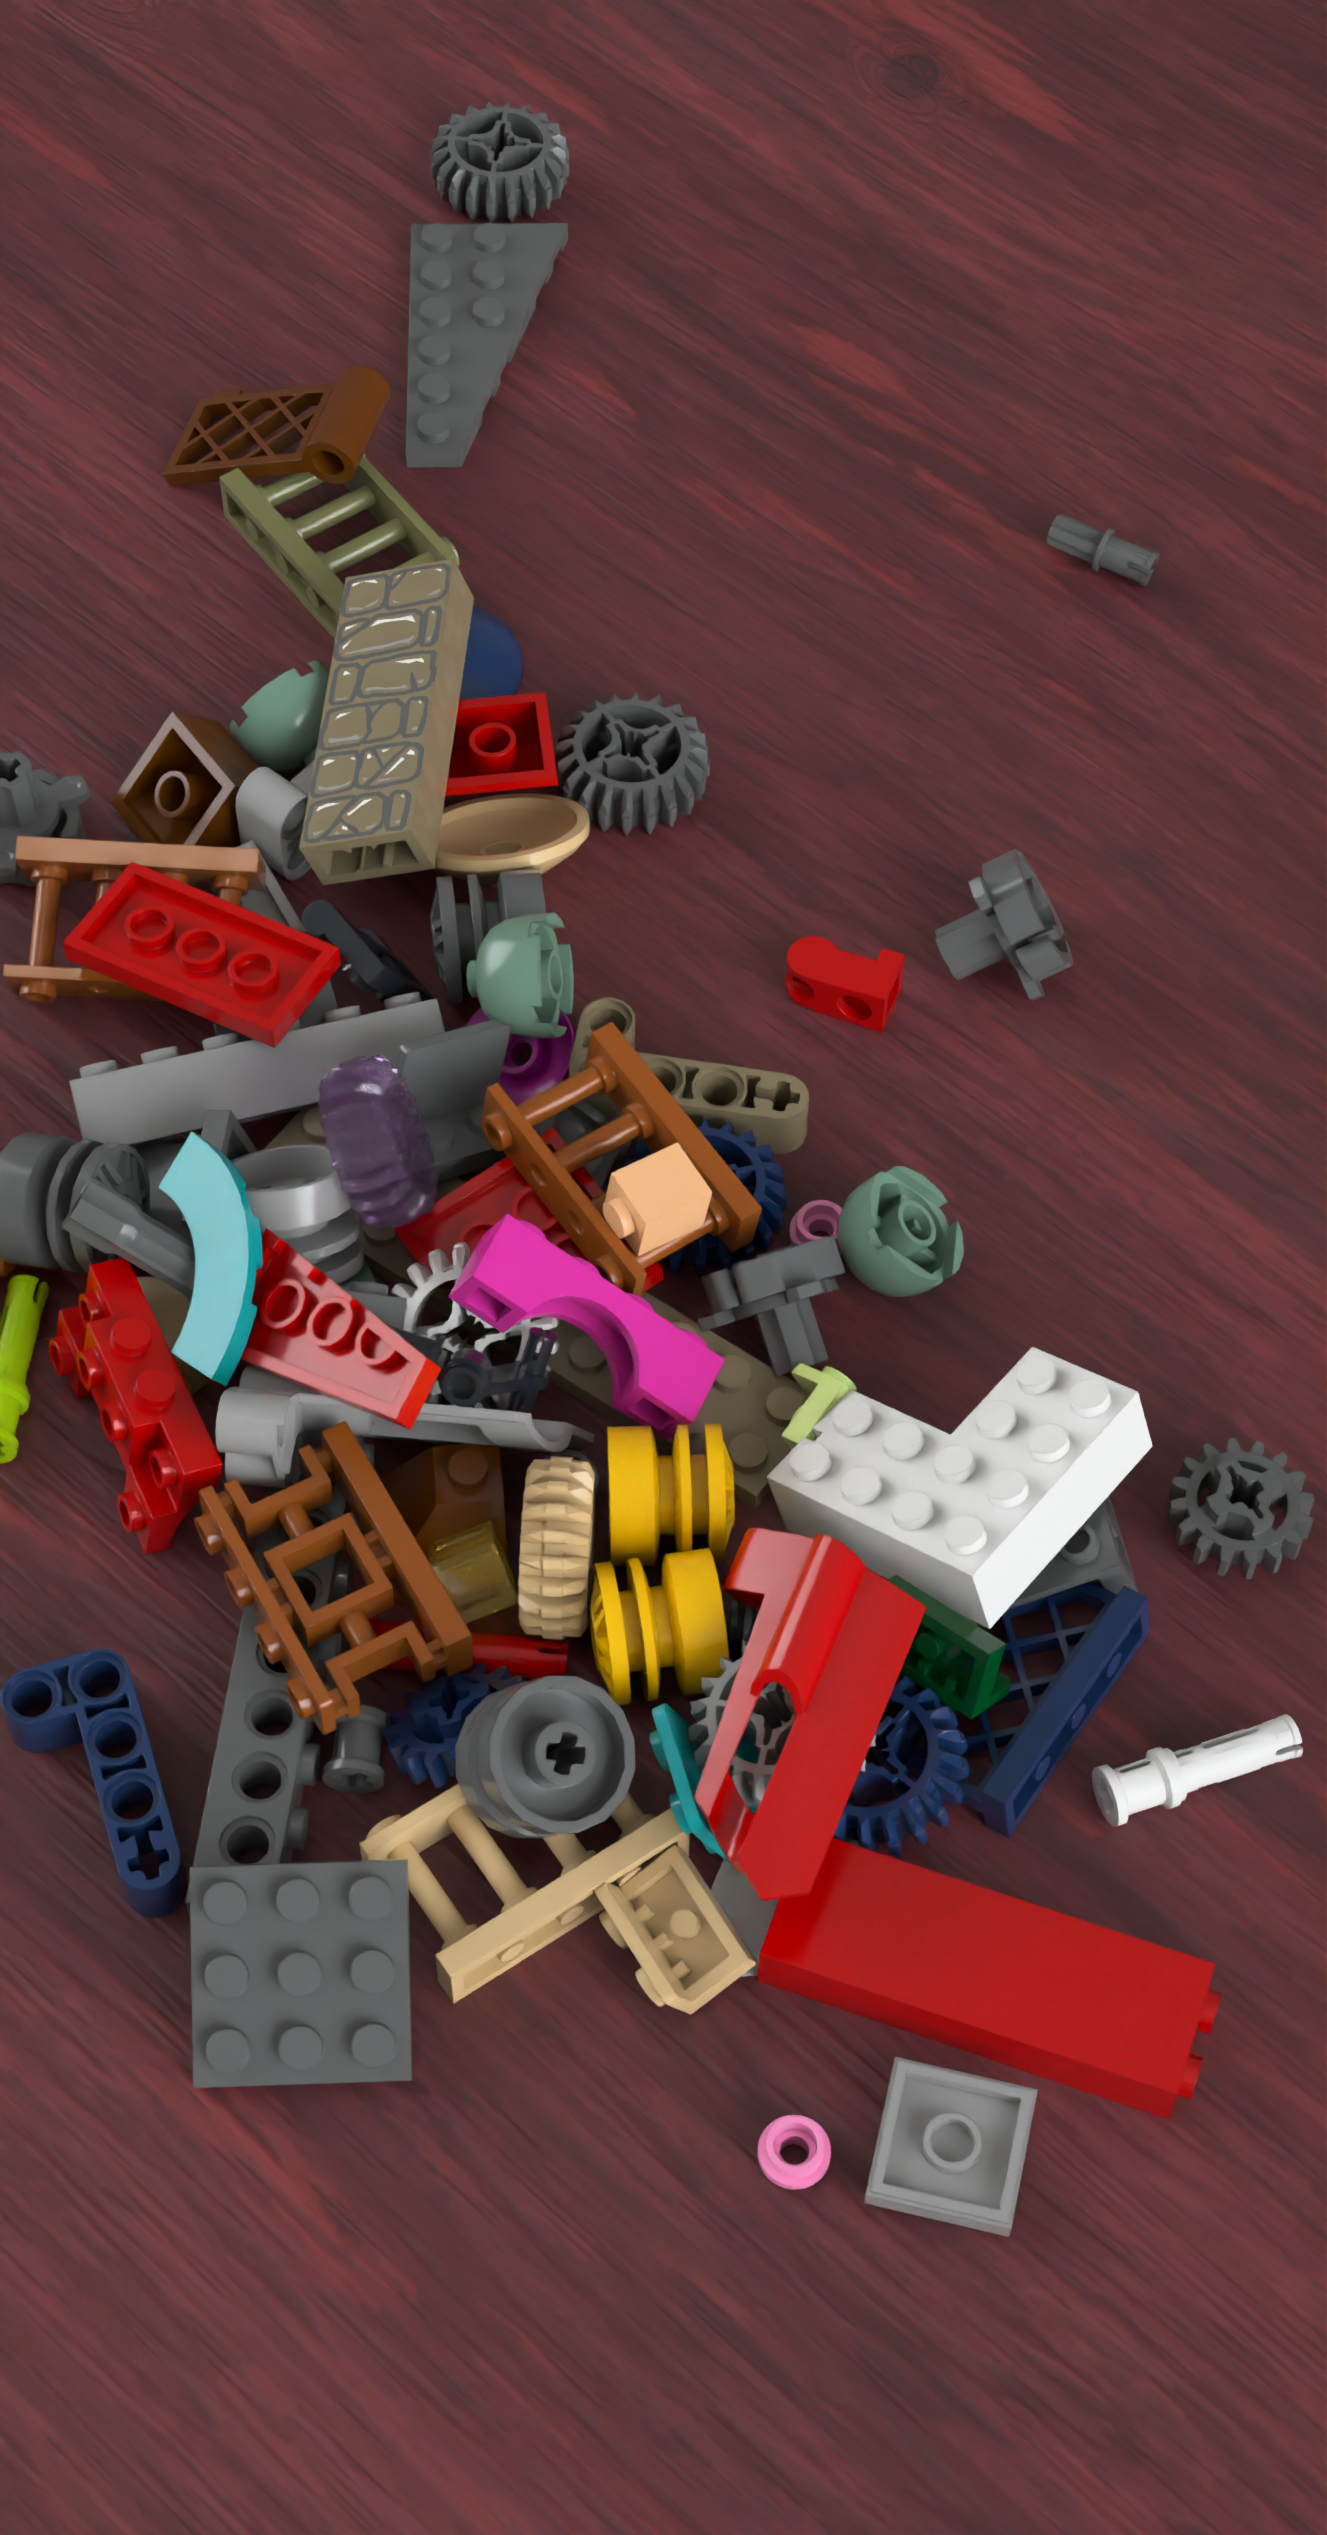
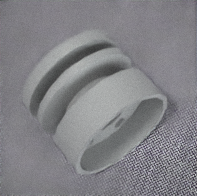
M317 1145L282 1146L256 1151L231 1161L247 1185L245 1186V1192L252 1215L259 1218L261 1237L265 1229L268 1228L337 1284L348 1280L360 1272L365 1261L363 1247L357 1239L360 1234L359 1222L353 1214L346 1212L352 1207L356 1197L351 1161L344 1151L333 1147Z

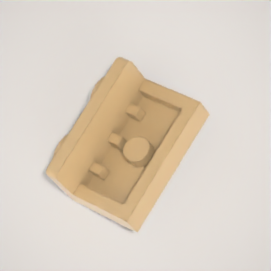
M676 1845L669 1848L621 1887L604 1882L594 1890L605 1908V1911L599 1915L603 1927L621 1948L626 1949L629 1946L641 1965V1968L635 1972L639 1984L649 1998L660 2007L667 2004L691 2015L758 1963L685 1850Z

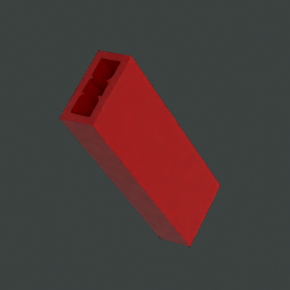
M832 1838L810 1894L779 1899L759 1954L757 1976L758 1982L1168 2120L1177 2096L1188 2100L1192 2098L1203 2061L1202 2057L1190 2054L1195 2033L1197 2030L1210 2034L1222 1994L1221 1992L1209 1989L1215 1963Z

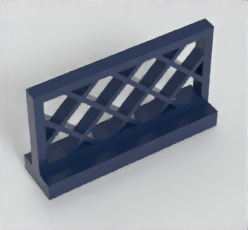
M1087 1582L1006 1610L998 1619L1002 1621L1008 1642L1005 1643L1001 1661L1013 1659L1019 1683L1011 1684L1008 1695L994 1705L1024 1699L1028 1715L1020 1726L992 1732L985 1710L978 1715L983 1734L965 1738L968 1749L961 1756L988 1750L992 1767L978 1787L966 1780L957 1782L964 1794L962 1803L983 1813L985 1826L1007 1838L1014 1832L1149 1635L1147 1596L1126 1586H1123L1119 1593L1115 1594L1095 1583ZM1083 1601L1100 1610L1091 1624L1063 1630L1057 1607ZM1048 1609L1054 1632L1016 1641L1010 1617ZM1077 1644L1070 1653L1068 1646ZM1059 1648L1063 1660V1665L1054 1675L1028 1680L1021 1657ZM915 1683L917 1694L925 1690ZM1041 1695L1036 1704H1034L1033 1697ZM940 1700L939 1708L946 1707L947 1705ZM952 1709V1711L954 1712V1714H959V1713H960L959 1711H956V1710H953V1709ZM928 1746L914 1749V1755L906 1764L910 1776L919 1779L925 1767ZM1006 1746L998 1756L997 1748Z

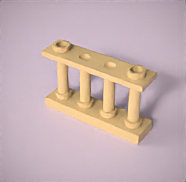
M458 1783L404 1817L393 1815L385 1818L375 1825L368 1833L366 1840L359 1844L362 1860L408 1859L409 1891L444 1940L441 1947L442 1951L435 1954L438 1982L454 2004L604 1910L605 1908L594 1892L604 1882L621 1887L673 1845L685 1850L689 1856L690 1834L686 1835L681 1830L671 1808L657 1817L653 1814L645 1815L629 1792H627L625 1799L611 1814V1817L622 1830L619 1837L620 1840L601 1852L596 1853L594 1850L586 1851L574 1833L543 1838L563 1866L561 1877L540 1890H537L536 1887L527 1888L478 1816L467 1805ZM452 1832L456 1834L504 1903L501 1914L479 1928L476 1924L467 1925L419 1855L421 1851Z

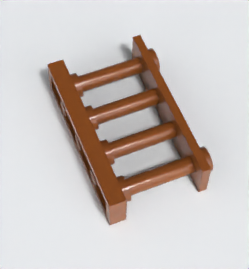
M17 836L15 860L25 877L31 878V881L37 885L29 964H4L3 977L12 991L19 993L21 999L36 1003L56 1001V995L163 1001L91 969L53 967L61 887L66 886L68 880L91 881V884L97 887L96 904L131 862H135L192 887L211 888V891L217 894V897L241 906V897L246 896L248 890L264 891L266 866L260 850Z
M613 1022L591 1032L584 1065L585 1070L518 1106H515L498 1083L487 1087L480 1124L488 1143L496 1151H504L584 1256L598 1269L600 1276L625 1293H632L641 1297L647 1275L644 1270L645 1268L707 1233L713 1236L718 1235L731 1252L752 1242L762 1211L761 1206ZM596 1092L600 1095H607L620 1111L621 1116L554 1153L551 1152L533 1129V1126ZM633 1138L639 1142L643 1141L652 1153L678 1142L712 1191L704 1225L637 1257L631 1247L627 1248L604 1218L603 1204L607 1191L589 1200L569 1173Z

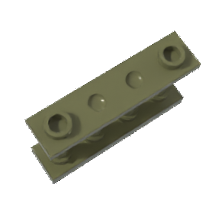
M365 454L354 477L349 482L343 483L350 491L349 493L294 521L290 517L284 519L274 507L325 481L318 479L310 472L289 474L263 487L260 484L253 485L239 468L219 477L224 517L334 640L336 638L345 586L335 574L395 543H398L412 559L393 569L452 558L458 567L460 565L458 553L452 542L447 537L443 536L440 538L366 459ZM365 509L381 524L325 554L321 551L314 552L305 542V540Z

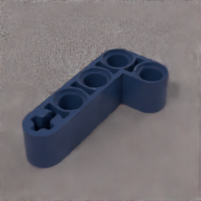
M104 1648L93 1649L28 1667L12 1674L4 1683L0 1692V1705L15 1744L24 1751L44 1753L84 1742L116 1867L130 1907L140 1915L151 1918L165 1916L175 1911L186 1896L187 1878L131 1672L125 1659L112 1650ZM112 1685L118 1687L112 1694L106 1697L94 1698L89 1696L94 1689L100 1686ZM46 1704L50 1706L45 1713L37 1717L21 1716L27 1708L33 1705ZM127 1744L134 1746L129 1754L121 1758L104 1756L110 1748L116 1745ZM143 1804L151 1807L150 1811L139 1819L127 1820L120 1817L127 1808L133 1805ZM154 1851L160 1876L155 1879L146 1880L140 1855Z

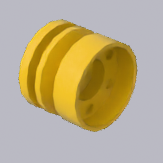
M704 1424L703 1454L690 1455L688 1425H677L672 1455L658 1456L651 1426L607 1427L610 1561L613 1567H626L627 1560L632 1558H639L642 1567L654 1566L658 1555L660 1536H674L676 1551L684 1552L692 1550V1535H705L706 1548H710L715 1564H725L726 1547L735 1521L733 1463L723 1440L721 1424Z
M710 1548L665 1554L662 1562L661 1586L649 1587L639 1558L628 1559L626 1562L628 1590L618 1591L611 1561L595 1563L593 1565L591 1598L588 1603L592 1647L596 1668L606 1684L609 1696L618 1705L631 1702V1672H639L646 1701L658 1699L660 1668H673L677 1684L683 1696L704 1693L701 1688V1677L720 1678L723 1672L720 1669L719 1656L729 1659V1649L718 1574Z

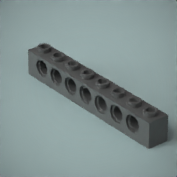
M309 1430L306 1446L310 1444L312 1449L322 1446L321 1431ZM354 1434L373 1467L374 1445L364 1444L363 1435ZM302 1472L300 1475L299 1482L305 1480ZM328 1473L331 1486H333V1500L307 1512L308 1517L314 1527L317 1528L350 1513L362 1533V1528L330 1473ZM267 1487L265 1498L285 1488ZM282 1525L272 1528L257 1537L253 1559L265 1581L270 1579L265 1572L263 1553L290 1540ZM345 1548L291 1573L304 1599L312 1603L309 1606L312 1612L351 1594L353 1561L345 1560L347 1553ZM251 1606L244 1608L193 1866L237 1865L240 1863L234 1861L236 1856L249 1848H260L267 1852L263 1859L254 1864L290 1863L292 1850H303L307 1839L309 1809L300 1806L304 1785L315 1786L319 1772L320 1745L312 1744L316 1722L312 1716L302 1720L297 1714L285 1687V1682L291 1679L289 1674L271 1670L282 1661L271 1664L263 1653L254 1631V1626L261 1623ZM291 1625L327 1691L332 1690L328 1682L323 1681L325 1662L340 1655L342 1632L307 1647L296 1625ZM272 1722H284L290 1725L285 1732L274 1736L264 1735L259 1732L265 1725ZM270 1784L279 1788L274 1795L266 1799H253L247 1796L249 1791L258 1785ZM189 1883V1888H188V1893H187V1898H186V1906H187L189 1918H190V1883Z

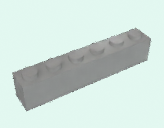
M412 992L383 1000L386 1010L362 1015L359 1005L344 1007L324 1013V1024L302 1029L298 1019L275 1048L255 1039L240 1042L238 1033H229L203 1040L204 1051L179 1056L178 1047L172 1046L141 1054L143 1064L118 1070L116 1060L83 1066L79 1068L81 1078L69 1081L82 1139L95 1140L104 1144L107 1142L121 1143L135 1148L140 1144H155L190 1135L191 1131L195 1134L202 1133L207 1110H231L238 1122L243 1124L300 1111L304 1106L314 1103L321 1104L330 1101L335 1103L391 1090L400 1046L409 1041L445 1032L438 1000L436 998L421 1001L420 992Z

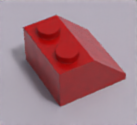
M546 692L459 700L445 796L558 785Z

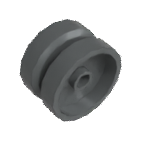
M545 1676L529 1682L514 1684L487 1695L466 1717L455 1745L456 1778L467 1805L488 1827L513 1838H546L579 1833L605 1821L625 1799L635 1772V1739L624 1711L603 1688L577 1676Z

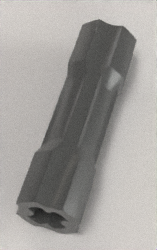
M91 1177L73 1203L62 1224V1228L104 1253L119 1255L183 1293L191 1304L195 1280L193 1242L143 1213L135 1201L98 1179Z

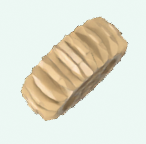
M551 1456V1459H534L527 1468L523 1495L518 1582L520 1626L526 1635L542 1636V1639L563 1640L564 1637H581L589 1625L588 1603L591 1598L596 1517V1472L590 1462L573 1460V1457Z

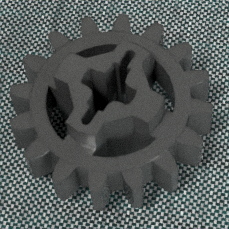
M1229 1438L1225 1453L1220 1454L1215 1447L1207 1443L1202 1447L1199 1461L1186 1457L1183 1460L1179 1477H1173L1168 1495V1498L1172 1501H1170L1167 1513V1522L1179 1524L1174 1541L1178 1546L1190 1543L1196 1545L1192 1561L1197 1565L1209 1557L1218 1560L1216 1569L1219 1576L1224 1577L1230 1565H1238L1245 1579H1252L1256 1564L1262 1563L1264 1568L1271 1574L1278 1572L1283 1556L1292 1560L1296 1559L1303 1542L1302 1539L1308 1538L1313 1523V1518L1309 1515L1314 1503V1494L1301 1492L1306 1478L1303 1471H1295L1287 1474L1284 1471L1288 1455L1281 1452L1271 1460L1264 1457V1443L1261 1441H1256L1250 1452L1241 1451L1236 1438ZM1206 1486L1209 1493L1204 1506L1199 1508L1197 1496ZM1282 1508L1283 1523L1275 1531L1272 1527L1276 1510Z

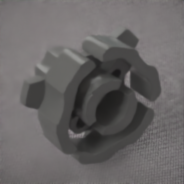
M0 751V885L6 883L23 884L28 887L37 885L31 881V878L25 877L15 860L17 836L55 838L54 829L58 825L59 820L63 819L65 827L60 834L61 838L85 839L84 827L78 806L90 799L91 796L81 774L66 776L60 779L44 769L33 770L30 760L20 751L12 753Z
M1013 849L982 864L984 880L979 876L968 881L974 900L980 909L935 930V940L942 958L949 967L951 974L957 980L963 979L1008 957L1017 969L1029 999L1033 1001L1045 995L1040 981L1072 966L1073 958L1066 939L1054 944L1055 941L1061 939L1062 935L1065 934L1063 926L1031 864L1021 851L1017 852L1016 849Z
M834 1236L824 1237L800 1245L796 1243L757 1255L756 1258L734 1263L731 1266V1270L726 1268L701 1277L713 1314L698 1319L702 1332L755 1316L768 1360L775 1376L793 1371L799 1362L810 1366L828 1360L809 1298L839 1289L836 1277L834 1276L845 1273V1269Z

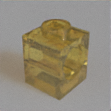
M491 1520L428 1545L429 1563L465 1624L518 1603L516 1580Z

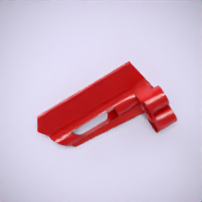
M750 1528L743 1537L720 1591L721 1596L726 1592L736 1601L759 1612L694 1799L728 1861L739 1874L745 1875L761 1901L810 1894L927 1607L891 1582L868 1569L853 1551L830 1536L817 1534L815 1538L769 1529ZM770 1682H776L784 1686L791 1695L795 1718L757 1812L754 1814L738 1792L729 1773V1768L764 1686Z

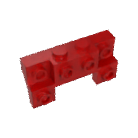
M121 1257L89 1265L86 1293L79 1295V1305L59 1310L56 1337L49 1340V1354L56 1374L58 1376H67L76 1399L88 1395H93L100 1411L104 1433L111 1443L114 1442L127 1471L124 1493L119 1494L117 1497L119 1516L128 1533L136 1532L145 1555L170 1548L172 1537L178 1525L186 1514L200 1501L199 1491L212 1485L214 1490L218 1487L223 1464L131 1264Z

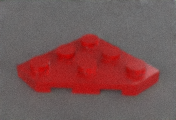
M554 1127L540 1135L552 1153L567 1146ZM508 1156L394 1228L396 1240L413 1263L423 1265L432 1274L433 1271L429 1264L428 1256L430 1252L441 1249L446 1254L451 1265H453L452 1252L455 1244L466 1242L472 1255L482 1235L507 1213L517 1220L527 1221L538 1227L545 1235L546 1240L570 1256L588 1261ZM584 1166L569 1173L589 1200L604 1193ZM625 1238L620 1239L627 1248L630 1247ZM658 1262L644 1269L647 1275L642 1293L663 1280V1269ZM455 1281L444 1282L438 1288L452 1290Z

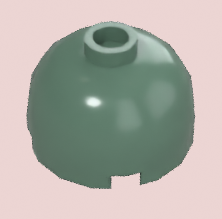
M316 660L308 662L314 672L302 677L295 668L284 672L262 687L241 707L247 716L241 726L232 719L229 725L230 733L255 763L266 766L276 772L291 773L307 767L315 760L330 673L323 662Z
M555 912L532 913L504 920L490 929L479 946L477 959L471 960L468 963L467 986L471 997H479L482 1010L489 1020L498 1019L509 1024L511 1028L510 1034L515 1037L533 1039L557 1038L564 1035L567 1027L557 1024L560 1014L559 1007L564 1014L572 1013L574 995L573 961L570 944L557 943L554 929L565 927L562 919Z
M894 1166L887 1172L880 1171L858 1186L847 1197L837 1222L838 1245L849 1271L870 1290L889 1297L919 1295L931 1290L959 1270L964 1256L963 1234L958 1220L948 1225L945 1215L939 1208L948 1202L942 1192L924 1175L905 1166Z

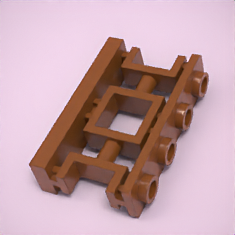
M346 1421L321 1432L322 1446L312 1449L309 1444L298 1449L299 1467L305 1480L253 1504L249 1502L236 1478L224 1483L225 1490L218 1494L210 1485L199 1491L202 1515L194 1519L198 1534L208 1553L212 1556L221 1552L230 1570L224 1572V1577L236 1604L241 1610L251 1606L261 1623L254 1626V1631L266 1658L271 1664L281 1660L291 1677L290 1680L285 1682V1687L297 1714L302 1720L312 1716L323 1735L336 1730V1719L344 1715L351 1719L361 1714L359 1694L352 1682L399 1659L408 1656L423 1683L435 1678V1671L443 1668L447 1676L450 1677L473 1665L472 1636ZM328 1473L333 1478L365 1535H362L350 1513L317 1528L312 1524L307 1512L333 1500L331 1480L327 1475ZM235 1517L247 1540L279 1525L283 1526L290 1540L263 1553L265 1572L270 1580L265 1581L231 1518ZM345 1548L367 1586L312 1612L291 1573ZM391 1578L426 1638L427 1644L412 1620L377 1637L368 1619L394 1607L393 1587L388 1579ZM291 1625H296L307 1647L313 1646L340 1632L344 1633L352 1649L325 1662L326 1679L332 1690L327 1691Z

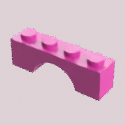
M508 1213L482 1235L448 1296L502 1333L519 1322L536 1317L561 1319L583 1330L594 1340L607 1360L613 1385L612 1406L640 1425L651 1426L653 1433L664 1441L675 1435L677 1425L689 1426L694 1422L725 1361L724 1358L710 1350L700 1336L691 1331L677 1328L655 1313L653 1307L645 1299L632 1293H625L600 1276L598 1269L593 1264L582 1258L570 1256L546 1240L545 1235L538 1227L527 1221L517 1220Z

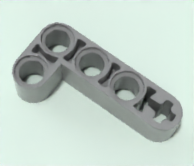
M314 760L291 781H288L266 766L259 767L244 780L236 796L235 807L241 845L253 840L266 864L291 881L300 878L312 868L299 849Z

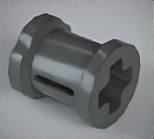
M360 1705L361 1714L351 1719L344 1715L335 1720L336 1730L333 1731L331 1761L324 1765L322 1780L328 1787L337 1791L355 1794L372 1793L383 1787L385 1773L379 1766L384 1729L390 1727V1719L387 1717V1713L376 1707Z

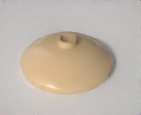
M534 793L487 796L443 808L434 870L466 881V875L476 874L480 884H490L494 888H497L500 872L540 868L541 874H543L577 851L590 833L588 812L582 805L573 800L554 795Z

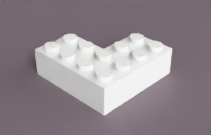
M1031 1347L952 1434H948L849 1389L813 1427L816 1440L812 1441L804 1437L770 1472L767 1480L787 1530L815 1538L817 1534L830 1536L847 1546L863 1561L868 1569L887 1579L898 1575L956 1613L990 1629L1153 1445L1138 1391Z

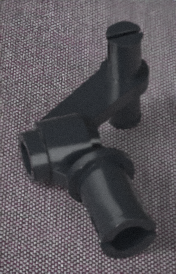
M389 1325L442 1368L437 1377L441 1393L449 1402L456 1406L468 1407L476 1405L485 1396L510 1393L505 1411H517L520 1398L523 1397L524 1401L520 1412L532 1413L539 1390L547 1388L551 1375L546 1367L554 1342L557 1340V1336L547 1330L539 1354L536 1353V1349L543 1328L531 1327L521 1361L492 1367L488 1358L477 1350L463 1349L453 1354L443 1349L445 1336L438 1335L437 1339L433 1340Z

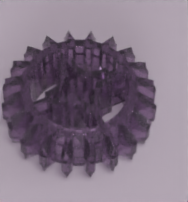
M381 1054L369 1057H355L340 1062L339 1066L325 1071L324 1079L321 1080L319 1087L321 1096L319 1097L318 1106L322 1113L320 1125L325 1132L327 1141L325 1147L329 1150L333 1161L332 1169L336 1170L340 1179L341 1190L347 1192L351 1207L359 1212L360 1218L364 1222L371 1224L377 1230L389 1226L396 1228L417 1221L418 1217L431 1213L438 1193L436 1189L438 1176L434 1170L436 1158L431 1151L429 1143L431 1137L426 1132L423 1122L424 1116L418 1110L415 1095L410 1093L406 1078L399 1074L396 1065Z

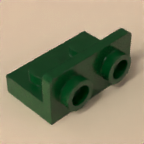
M898 1575L887 1580L927 1607L900 1675H906L923 1689L930 1688L948 1707L959 1711L971 1720L1008 1695L1011 1680L998 1672L1006 1645L1004 1642Z

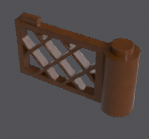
M352 365L344 368L336 382L330 384L243 393L242 389L214 392L212 397L200 398L163 472V476L170 486L220 481V476L239 468L247 478L310 472L318 479L331 484L349 482L354 477L388 404L391 394L389 385L375 369L368 366ZM311 406H317V408L299 420L295 418ZM272 411L253 425L249 424V422L264 412ZM227 416L207 429L213 417ZM286 423L290 424V426L264 442L263 439ZM240 428L244 429V431L218 447L217 444ZM301 440L295 453L280 454ZM256 444L258 446L241 459H234ZM207 450H212L211 453H209L196 463L190 464L192 460H194Z

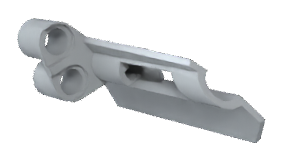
M246 1366L243 1370L239 1387H231L222 1393L217 1410L215 1429L218 1452L225 1453L226 1481L229 1482L236 1478L240 1485L287 1488L291 1486V1483L299 1482L301 1471L298 1449L306 1446L309 1430L322 1432L343 1421L347 1422L353 1434L369 1438L448 1445L481 1444L500 1446V1449L549 1454L552 1452H562L565 1449H573L580 1452L592 1444L594 1440L593 1433L567 1422L532 1419L531 1413L428 1403L423 1404L410 1430L252 1366Z

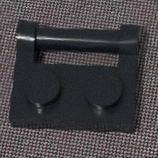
M316 900L305 908L302 915L304 929L320 940H330L334 946L339 947L340 953L347 960L341 966V969L361 991L367 994L371 990L383 1003L385 999L412 992H420L421 1001L434 999L378 934L370 929L356 928L338 908L328 901Z

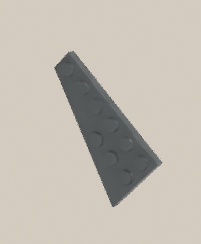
M568 223L411 224L406 420L407 468L462 467L483 422L482 413L490 396L495 397L501 384L500 375L506 363L511 362L536 309L537 296L543 284H548L554 271L553 262L558 252L563 251L568 241Z

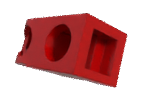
M803 937L795 941L788 949L785 990L788 997L800 1006L882 1033L902 987L905 954L882 948L877 960L839 950L831 941L823 937Z

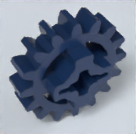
M478 1663L470 1674L462 1675L461 1671L450 1677L446 1674L438 1677V1680L433 1678L425 1682L427 1689L421 1694L416 1692L404 1694L403 1698L407 1708L391 1710L388 1716L392 1726L384 1729V1736L389 1745V1751L399 1773L404 1774L408 1772L414 1784H419L431 1776L435 1788H441L449 1780L450 1776H456L455 1745L466 1717L487 1695L508 1686L522 1683L521 1676L511 1677L508 1668L505 1666H501L489 1674L485 1663Z

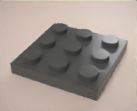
M408 1859L190 1867L193 2088L412 2081Z

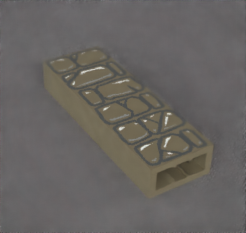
M453 558L346 577L299 849L322 885L435 868L474 596Z

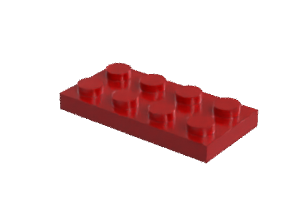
M131 862L63 942L66 959L273 1048L279 1044L341 965L339 947L135 862Z

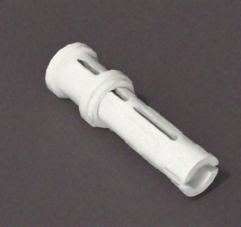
M1285 1714L1263 1722V1724L1220 1736L1184 1750L1172 1752L1168 1748H1153L1147 1750L1145 1759L1112 1769L1107 1764L1095 1767L1092 1772L1094 1793L1107 1822L1113 1827L1127 1823L1128 1815L1158 1805H1162L1166 1809L1180 1806L1181 1802L1186 1799L1187 1793L1198 1790V1788L1216 1782L1219 1783L1276 1762L1300 1757L1303 1753V1748L1297 1744L1302 1743V1738L1291 1716Z

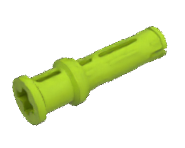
M16 1275L9 1280L5 1305L0 1318V1464L12 1461L17 1455L19 1442L15 1437V1432L20 1415H23L28 1410L31 1396L25 1382L43 1308L50 1290L47 1283L42 1282L38 1286L37 1293L34 1294L39 1278L31 1275Z

